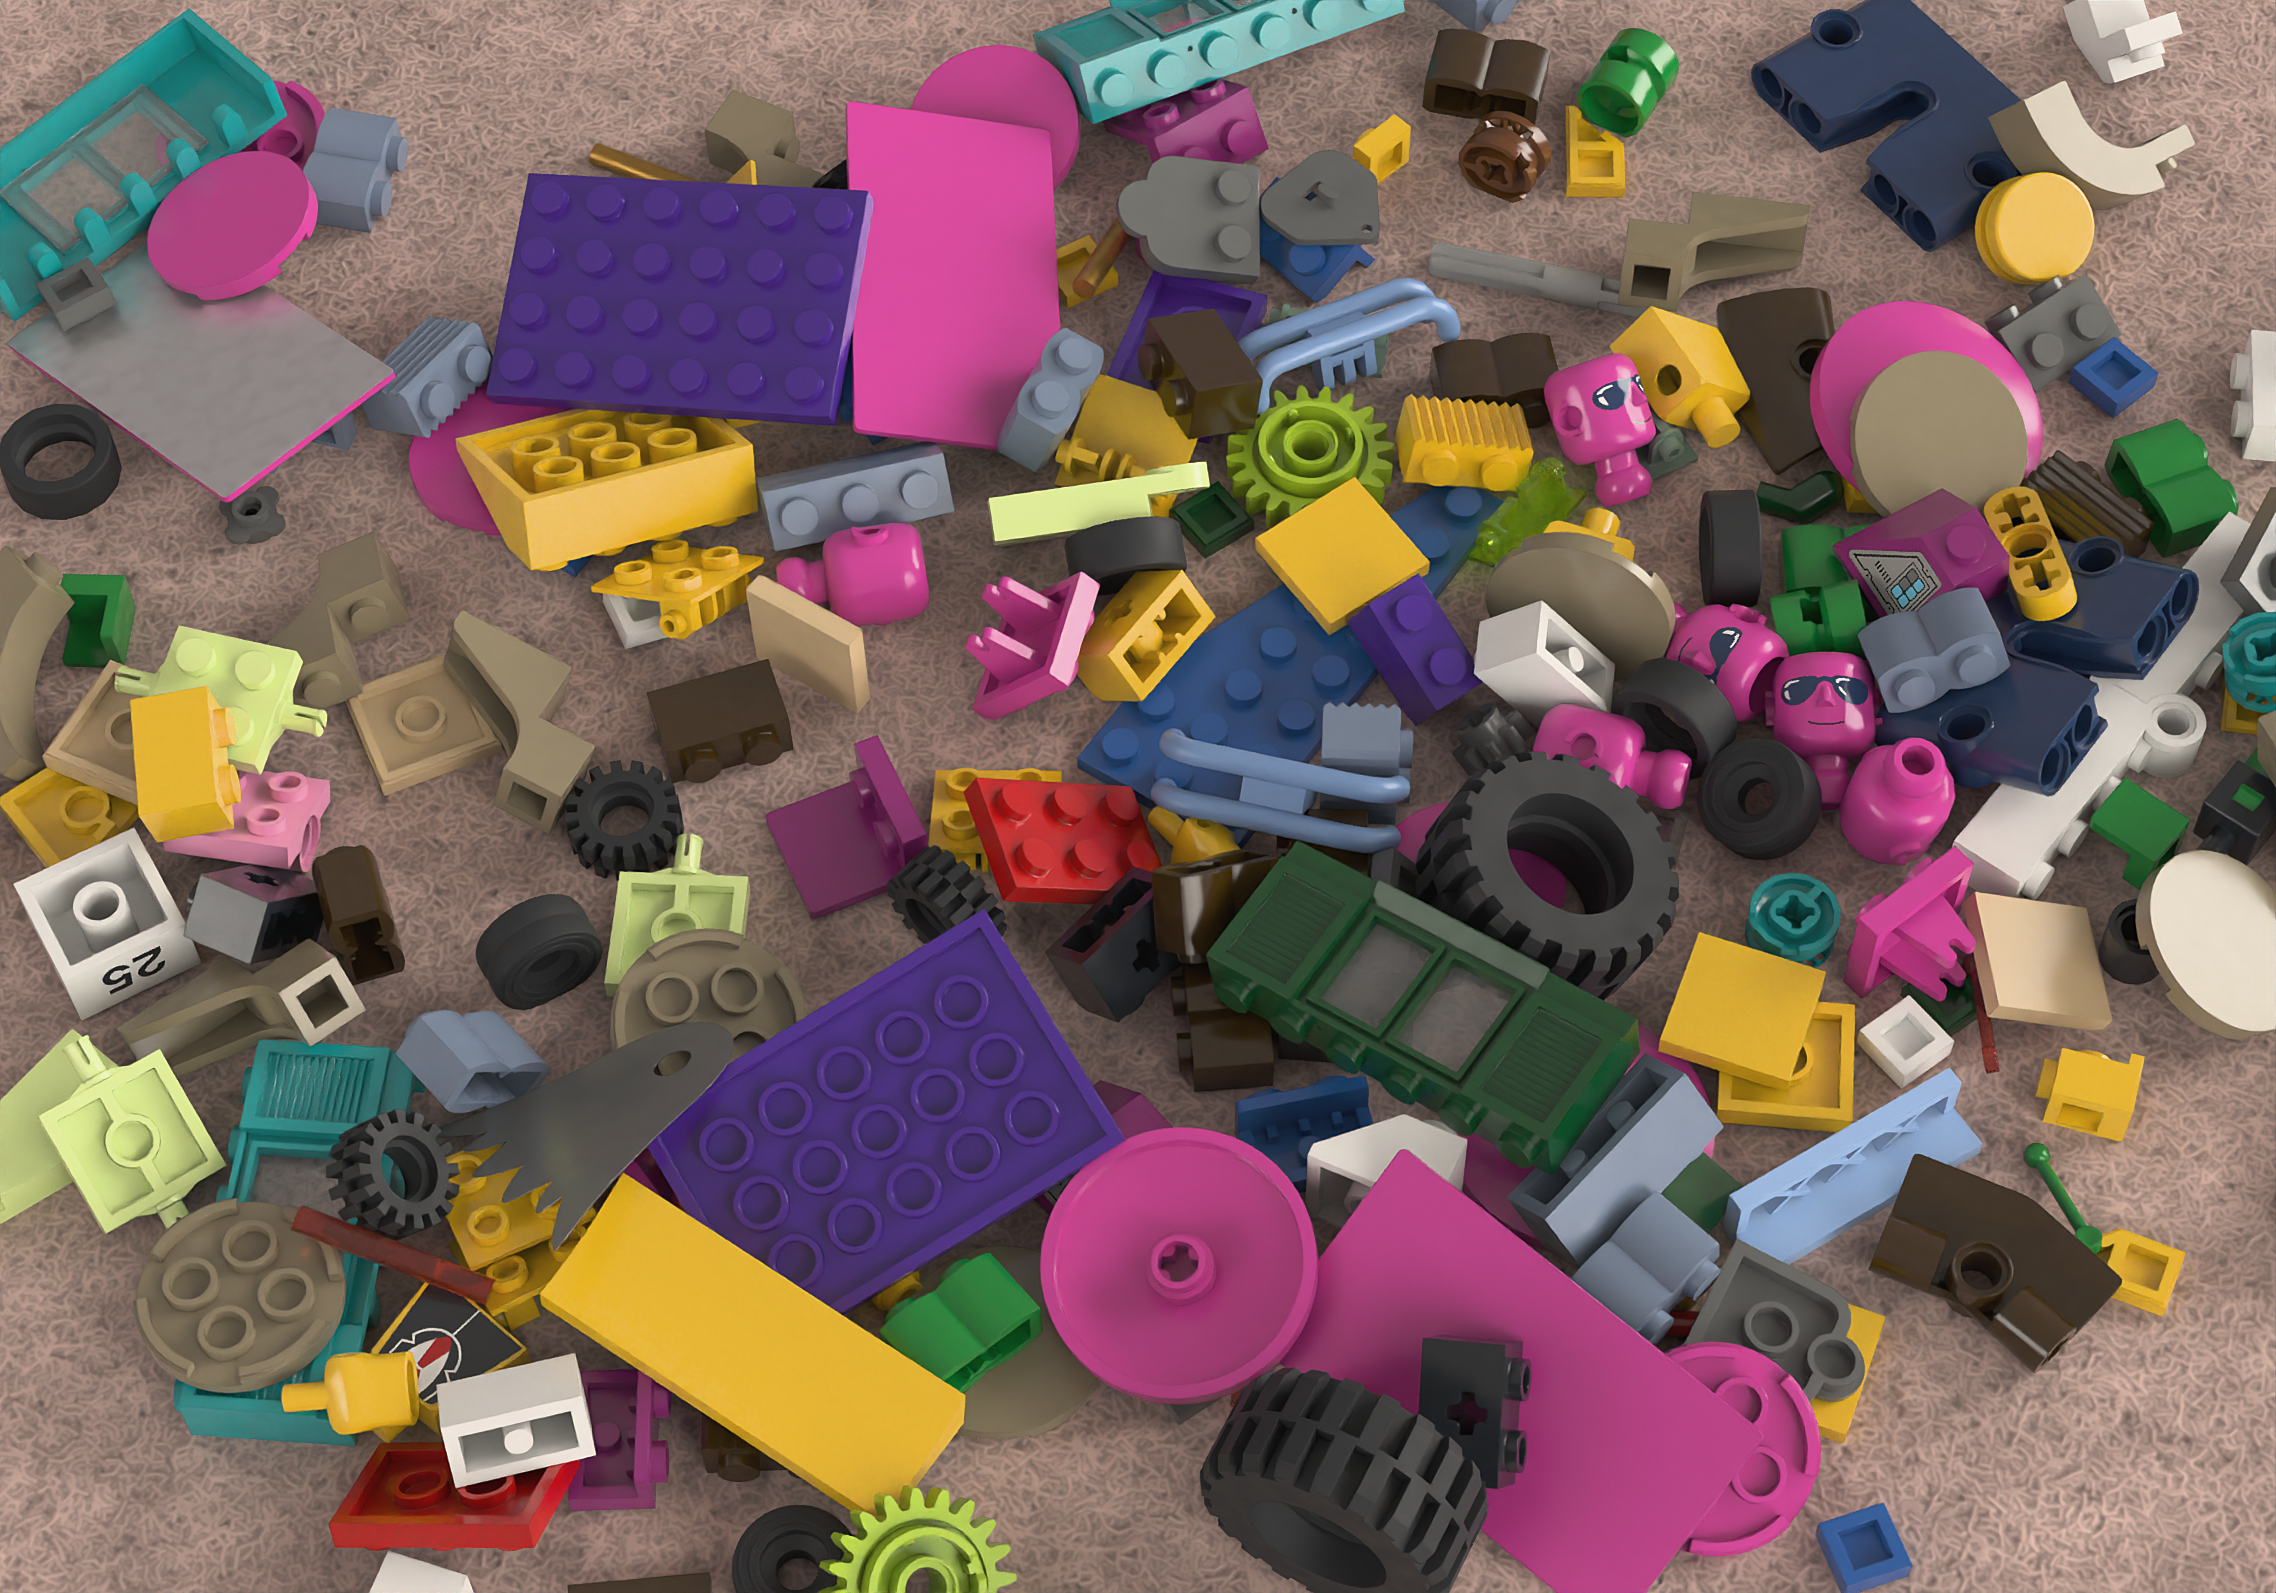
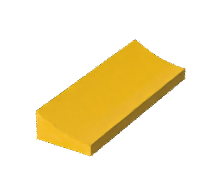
M622 1173L576 1247L540 1293L541 1305L850 1511L855 1508L876 1517L874 1495L879 1492L891 1495L899 1506L903 1486L910 1485L916 1487L964 1423L966 1395L625 1173Z

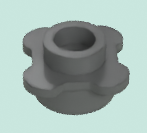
M262 486L255 492L250 491L240 494L231 502L225 503L222 500L220 501V512L227 517L228 521L225 536L229 542L237 545L244 543L257 544L279 535L284 530L286 525L285 519L282 515L278 514L276 504L280 500L276 489L270 486ZM251 512H256L255 515L247 516Z

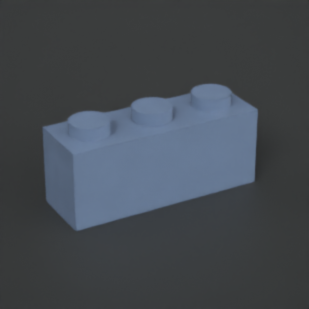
M919 442L756 478L766 532L775 552L825 541L832 533L851 529V527L861 528L888 523H907L955 512L944 454L938 445L933 442Z
M1645 1053L1621 1078L1555 1173L1551 1176L1535 1168L1511 1192L1507 1199L1548 1252L1579 1269L1603 1244L1611 1239L1623 1222L1643 1201L1655 1191L1661 1194L1690 1162L1698 1158L1705 1146L1724 1126L1686 1073Z

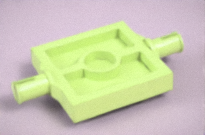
M180 625L177 628L165 662L156 673L121 666L117 671L120 676H115L114 688L116 692L141 697L207 686L220 708L228 707L234 720L236 744L227 746L229 765L233 764L237 770L254 774H262L271 747L285 729L320 737L324 732L321 726L326 727L327 722L325 710L293 704V688L303 663L297 651Z
M681 834L676 838L677 846L673 868H666L653 873L620 871L604 981L607 996L614 997L621 980L633 963L649 947L668 936L683 931L708 928L733 931L744 935L743 938H745L751 891L748 876L714 875L699 869L704 841L695 834L690 835V845L688 844L687 834Z
M86 1035L78 1039L76 1043L86 1058L88 1065L85 1063L74 1042L62 1049L83 1084L77 1088L68 1100L42 1113L37 1119L104 1235L134 1218L155 1215L156 1213H158L168 1229L177 1222L176 1218L180 1220L189 1214L182 1199L194 1185L227 1165L160 1049L129 1066L114 1067L107 1070L90 1042V1037Z

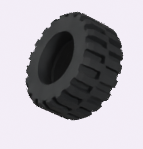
M1522 752L1518 758L1516 756H1503L1491 761L1485 769L1477 770L1464 783L1425 834V842L1419 849L1416 860V869L1420 876L1415 881L1417 899L1547 966L1550 973L1605 1000L1629 979L1661 944L1663 936L1672 927L1677 913L1674 902L1679 898L1678 873L1670 871L1676 864L1670 842H1662L1659 833L1662 831V825L1652 811L1645 813L1637 804L1640 797L1629 786L1625 785L1621 789L1609 780L1611 773L1597 765H1593L1589 769L1579 765V758L1556 754L1551 760L1547 758L1546 752ZM1508 849L1530 852L1557 867L1577 890L1586 914L1564 911L1537 896L1516 872ZM1472 974L1467 978L1481 990L1489 986L1499 991L1498 999L1509 1002V999L1503 994L1501 989Z
M1282 1368L1276 1372L1271 1370L1251 1380L1239 1395L1200 1470L1201 1494L1204 1496V1504L1210 1515L1218 1517V1526L1229 1537H1235L1242 1543L1241 1548L1253 1558L1262 1559L1272 1566V1571L1287 1580L1292 1578L1307 1586L1306 1590L1312 1593H1449L1487 1517L1489 1505L1485 1482L1481 1480L1479 1469L1473 1460L1465 1459L1462 1456V1448L1450 1436L1443 1437L1434 1429L1435 1424L1419 1413L1414 1415L1400 1407L1401 1402L1384 1393L1379 1396L1366 1390L1364 1384L1347 1378L1343 1381L1331 1378L1327 1372L1313 1369L1306 1373H1301L1297 1368Z

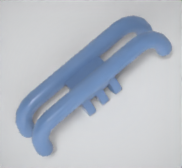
M1405 277L1390 280L1254 330L1237 342L1250 362L1261 353L1305 338L1276 349L1262 357L1254 366L1263 379L1257 414H1262L1268 409L1270 404L1269 389L1277 376L1305 364L1311 363L1314 382L1319 392L1324 386L1330 387V390L1335 388L1333 368L1341 385L1344 386L1356 380L1354 360L1362 377L1365 378L1376 374L1377 363L1373 339L1419 322L1423 324L1434 322L1437 327L1438 336L1442 341L1450 342L1457 340L1461 334V324L1456 310L1446 300L1436 298L1432 290L1422 281ZM1404 302V303L1398 304V305H1396V306L1390 307V308H1388V309H1385V310L1379 311V312H1377V313L1371 314V315H1369V316H1365V315H1367V314H1369V313H1372V312H1375V311H1377V310L1386 308V307L1391 306V305H1394V304H1396V303Z
M1176 728L1168 729L1161 735L1159 748L1168 758L1192 766L1243 776L1239 801L1181 789L1169 778L1159 779L1152 786L1151 799L1161 809L1183 816L1359 853L1375 854L1393 847L1396 849L1401 843L1400 831L1391 825L1381 828H1367L1304 815V812L1315 804L1318 792L1371 803L1386 804L1402 801L1410 793V783L1401 775L1380 778L1193 740L1187 738L1181 730Z

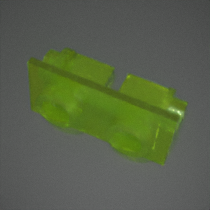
M1547 457L1545 461L1537 460L1531 466L1529 474L1516 487L1519 498L1508 496L1493 515L1479 525V536L1476 538L1477 546L1468 555L1469 560L1495 568L1496 563L1511 550L1519 547L1523 539L1544 533L1551 522L1557 520L1565 522L1587 497L1586 491L1565 484L1563 476L1566 474V469L1558 459Z

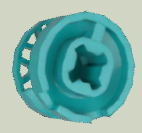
M2276 611L2258 612L2240 619L2229 629V637L2226 643H2222L2225 685L2232 699L2244 708L2261 713H2270L2276 710V704H2274L2271 697L2276 696ZM2250 694L2257 695L2252 702L2247 701ZM2263 701L2268 702L2267 705H2262L2261 703Z
M1786 873L1775 875L1761 883L1752 895L1744 936L1749 948L1803 964V960H1809L1814 963L1811 967L1817 968L1826 962L1834 949L1835 937L1840 924L1841 909L1835 894L1823 882L1804 874ZM1819 953L1824 956L1820 961L1814 958Z

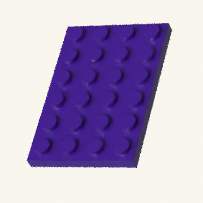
M529 173L486 395L495 404L836 426L875 200L870 192L866 190Z
M983 909L727 1064L715 1082L647 1147L686 1214L845 1316L1077 1174L1082 1167L1126 1140L986 910Z

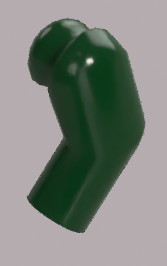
M1823 470L1814 473L1791 489L1761 481L1756 496L1761 513L1800 524H1807L1834 509L1843 498L1844 487L1841 478L1836 473Z

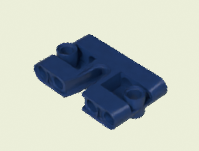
M1864 0L1847 11L1829 9L1820 12L1814 17L1809 33L1754 64L1751 69V79L1757 94L1819 153L1870 137L1898 120H1910L1886 138L1867 158L1866 164L1871 168L1869 180L1861 187V192L1924 251L1932 252L1974 227L1979 207L1986 195L1999 183L2013 177L2023 176L2005 153L1988 119L1989 116L2021 101V99L1911 0Z
M2096 536L2078 543L2057 539L2069 566L2076 589L2077 601L2074 607L2065 615L2053 620H2031L2022 614L2008 580L2007 591L1989 599L1985 603L2000 632L2011 666L2002 674L1986 683L1965 689H1949L1934 702L1915 710L1891 713L1888 712L1883 702L1876 718H1882V725L1876 726L1875 743L1877 747L1894 745L1896 742L1909 737L1923 738L1932 742L1940 749L1946 766L1954 779V783L1961 787L1978 788L1998 782L2047 797L2055 795L2108 727L2107 720L2098 715L2094 697L2099 692L2098 684L2079 674L2098 678L2143 680L2188 622L2195 610L2199 596V579L2196 573L2192 570L2125 555L2122 544L2111 537ZM2044 548L2026 550L2018 554L2016 558L2034 556L2042 552ZM2047 579L2036 582V586L2040 591L2050 588Z

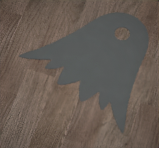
M701 1021L683 1023L661 1029L630 1042L567 1075L469 1117L440 1126L439 1128L442 1131L436 1138L472 1136L486 1133L465 1147L464 1152L483 1150L505 1143L472 1174L474 1178L486 1177L523 1165L506 1188L502 1197L503 1203L517 1199L551 1182L540 1197L535 1212H542L563 1197L553 1229L552 1247L555 1251L569 1236L584 1214L622 1171L715 1082L731 1058L734 1047L732 1035L725 1027L719 1024ZM679 1051H687L691 1054L688 1064L676 1073L667 1076H658L654 1073L656 1065L666 1056Z

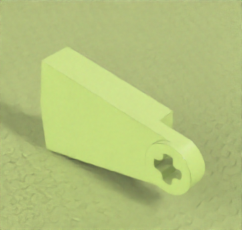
M1195 462L1147 470L1145 471L1146 476L988 498L987 503L993 543L998 546H1009L1071 536L1091 526L1114 520L1151 517L1153 513L1150 498L1209 488L1207 463Z
M71 1029L0 1100V1224L74 1182L37 1119L42 1113L68 1100L77 1088L83 1084L67 1055L62 1051L64 1047L74 1042L85 1063L88 1065L86 1058L76 1043L82 1036L74 1029ZM93 1046L107 1070L119 1067Z

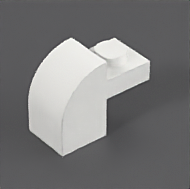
M2075 0L2063 6L2073 40L2100 79L2108 84L2164 67L2161 54L2165 53L2162 42L2183 34L2176 11L2150 20L2144 0Z

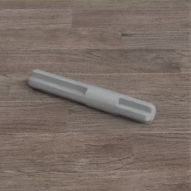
M1445 242L1434 243L1429 256L1428 271L1432 276L1634 317H1640L1648 309L1617 305L1621 280L1619 277Z

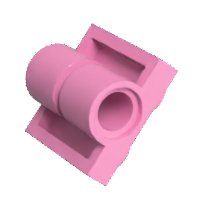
M236 769L241 788V802L232 804L234 829L163 842L164 851L308 872L320 839V818L331 802L330 780L309 778L297 772L274 773L262 771V774L259 775Z

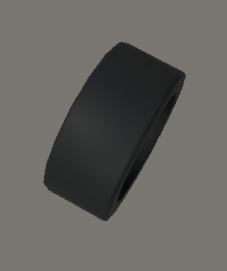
M51 404L33 409L14 421L0 442V469L10 496L24 512L38 518L67 520L88 514L105 503L118 486L122 466L109 426L96 412L77 404ZM63 441L83 442L94 448V457L87 466L69 478L58 481H37L26 476L25 467L36 453L49 445Z
M1713 490L1703 493L1699 517V563L1705 606L1719 604L1731 607L1732 604L1753 607L1758 604L1762 579V529L1758 498L1754 490Z
M1134 517L1094 525L1071 535L1066 539L1064 545L1069 576L1071 577L1082 571L1100 584L1097 596L1117 594L1137 571L1183 570L1185 573L1187 569L1180 524L1174 519L1167 517Z
M1665 658L1645 661L1611 700L1612 714L1632 719L1642 727L1646 738L1645 750L1658 753L1666 749H1676L1685 753L1692 760L1689 780L1701 778L1706 766L1712 761L1714 756L1736 739L1737 720L1731 704L1715 684L1699 671L1680 661ZM1661 709L1669 712L1678 721H1680L1686 729L1678 726L1669 717H1667Z

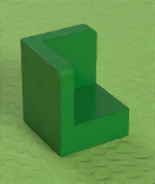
M63 574L60 586L75 602L66 613L70 624L62 657L64 665L67 667L105 668L110 660L125 665L136 611V605L125 576Z
M2124 778L2092 815L2089 827L2130 854L2122 879L2141 890L2147 877L2155 869L2172 859L2179 851L2190 819L2127 778Z

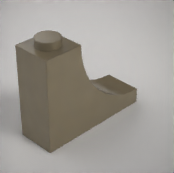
M5 545L0 551V773L7 778L23 783L46 768L42 757L44 751L38 737L35 722L34 698L37 674L43 654L54 630L75 602L60 586L59 582L63 575L52 562L37 552L28 557Z

